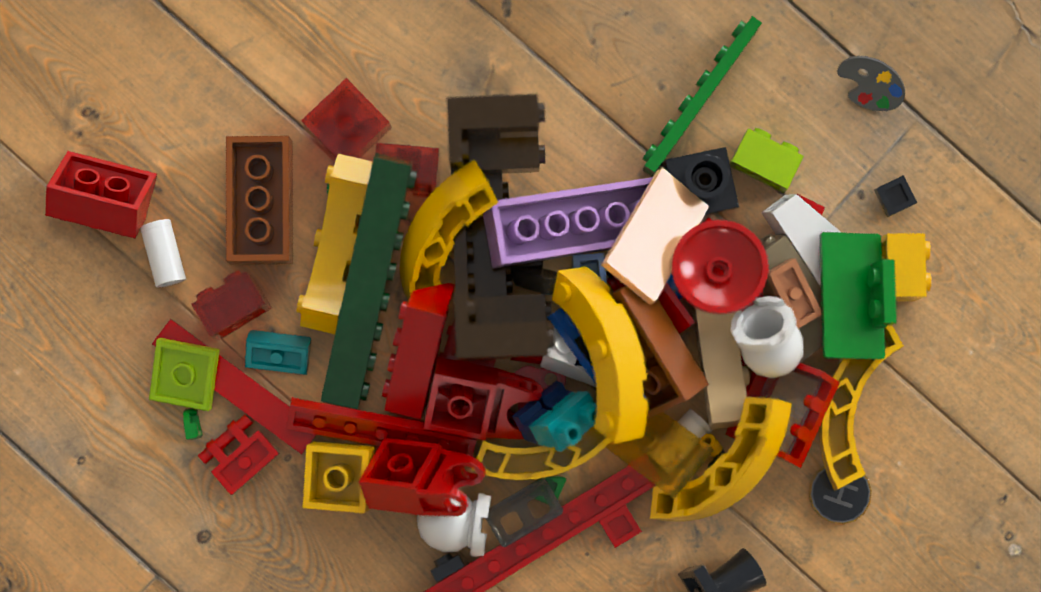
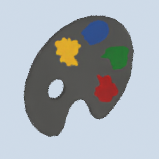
M853 56L840 63L837 69L838 76L854 80L858 83V87L850 90L848 93V98L857 105L873 111H890L902 104L905 97L904 83L898 73L886 63L868 56ZM865 69L868 73L867 75H861L858 70Z

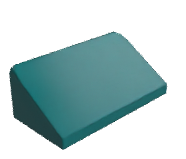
M251 330L246 339L245 368L307 375L311 337Z

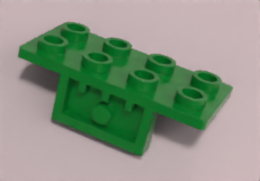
M823 232L819 235L823 357L829 359H884V327L897 323L895 260L882 259L880 234Z

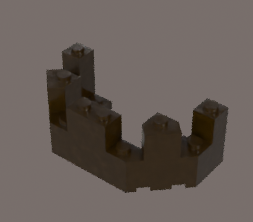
M538 94L447 97L448 146L451 175L475 160L487 179L496 199H509L508 182H502V174L539 172L540 164H545V145H539L538 140L539 122H545V103H538ZM481 214L468 227L464 224L454 237L456 292H454L457 360L509 359L510 357L548 356L549 349L555 348L554 329H548L546 321L549 320L548 316L552 314L551 301L545 302V294L507 295V293H513L512 274H506V270L543 268V261L492 268L484 216Z

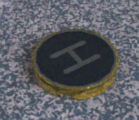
M822 467L815 472L809 482L808 497L811 506L819 517L829 523L847 524L854 522L865 514L870 505L872 490L866 475L834 491L825 467Z

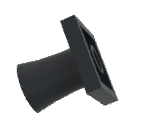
M726 147L665 160L667 172L709 206L705 215L739 208ZM699 177H707L710 181V184H701L699 181Z
M741 548L730 560L711 574L708 573L704 565L688 567L678 573L688 592H752L765 587L767 584L759 564L744 548Z

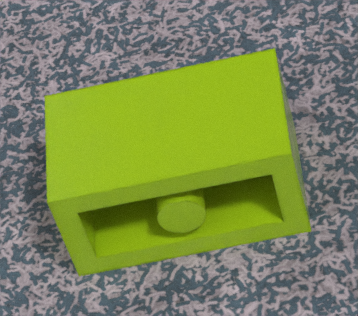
M748 128L730 162V167L784 193L789 188L804 156L798 153L799 149L796 146L787 142L779 144L770 139L771 135L768 132L759 128H755L754 131Z

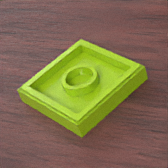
M158 338L156 340L149 400L210 411L213 403L220 349Z

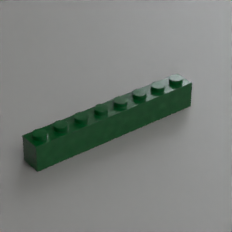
M376 153L373 158L321 401L358 409L360 401L367 400L370 383L365 382L367 370L373 372L377 353L372 352L374 341L380 342L384 323L378 322L380 311H387L390 293L385 292L387 280L393 282L397 263L392 262L394 250L400 251L404 236L403 232L398 231L400 221H407L411 202L405 201L408 189L414 190L418 171L412 170L414 161Z

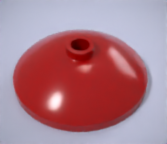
M728 220L706 221L691 228L678 242L672 259V276L679 293L695 308L711 314H731L751 305L763 291L769 272L767 253L758 237L743 225ZM719 268L723 271L724 275L716 277L713 275L712 270Z

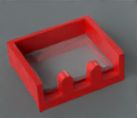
M800 362L789 374L776 378L760 376L753 371L749 385L745 387L747 397L771 398L792 403L785 437L776 458L796 467H802L840 384L839 381L824 371ZM738 426L728 427L725 435L735 440L737 436L734 434Z

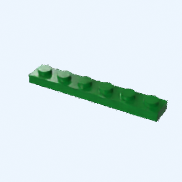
M754 16L747 23L741 20L731 36L736 38L729 48L723 45L714 58V61L718 63L712 72L705 70L696 83L700 87L694 97L689 94L678 108L682 112L676 122L671 119L660 133L664 137L658 147L652 144L642 158L647 162L643 167L646 173L653 177L762 24L761 21Z

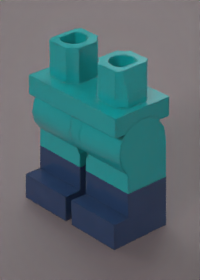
M555 381L543 391L541 399L530 401L513 414L512 418L525 441L550 448L554 446L556 451L562 452L569 445L576 444L581 440V436L586 431L595 426L597 404H595L589 392L577 391L575 393L566 390L562 382Z

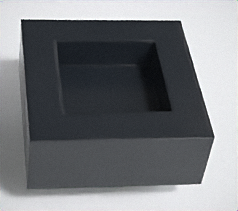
M904 175L874 189L887 218L917 203Z
M449 552L434 561L436 567L431 570V573L436 582L463 568L465 564L459 554L452 557Z

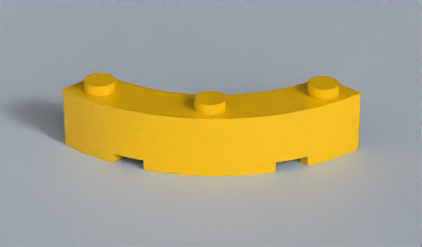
M338 154L334 166L329 165L327 168L325 183L329 184L326 211L322 229H317L313 245L318 247L306 294H300L296 313H301V327L331 334L336 332L372 161Z
M475 160L457 170L432 192L420 207L408 228L400 255V279L408 302L413 290L441 284L440 270L445 265L454 245L453 238L464 224L468 227L477 217L498 204L487 179Z
M588 267L560 270L557 273L551 300L558 304L573 320L588 348L594 367L597 387V413L594 429L615 444L642 438L644 436L648 410V400L643 397L642 380H647L643 354L633 324L623 305L616 304L609 294L610 287Z
M892 325L884 327V359H842L832 375L840 384L820 425L819 442L822 461L834 491L866 475L856 448L854 416L858 400L868 378L885 359L904 346Z
M745 397L740 422L734 434L737 437L728 452L722 454L713 465L704 471V475L698 479L675 486L653 487L650 519L674 522L699 520L715 515L741 500L763 478L778 454L787 430L792 403L771 398Z
M592 426L581 436V440L574 445H569L562 452L556 451L554 446L552 448L546 446L509 448L483 441L476 459L485 467L486 476L508 480L540 479L569 471L585 463L606 447L611 440Z

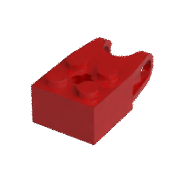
M437 357L423 429L484 441L486 437L524 439L512 418V415L515 413L510 407L519 402L541 399L543 388L532 379L499 368Z
M384 438L358 482L368 509L420 516L455 517L463 515L469 506L467 496L459 491L458 488L481 483L486 475V469L476 458L444 450L441 444ZM464 466L473 468L477 474L467 472ZM450 499L456 500L460 506L453 505Z

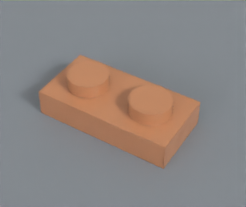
M790 258L769 270L767 280L776 297L783 299L785 305L792 309L798 329L822 315V311L796 258Z

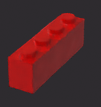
M445 283L413 290L409 302H402L398 319L403 320L402 328L397 327L393 340V346H397L398 349L396 354L391 353L387 371L392 372L391 379L386 378L382 391V397L387 398L385 411L421 420L455 284Z

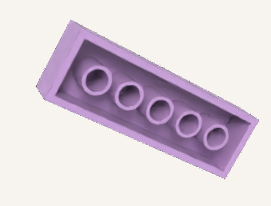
M653 177L497 200L498 204L483 213L492 268L610 250Z

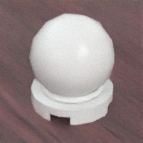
M771 296L757 298L754 301V305L746 308L743 312L740 310L735 313L731 320L732 334L737 345L741 348V355L745 364L757 375L776 378L789 374L797 367L803 357V337L796 327L794 313L790 307L785 305L784 300Z
M479 493L478 499L473 502L467 497L469 506L461 516L417 515V525L421 538L430 547L444 553L457 552L467 546L469 549L471 548V556H484L487 534L481 533L483 518L489 519L491 496ZM450 499L453 505L460 506L456 500Z

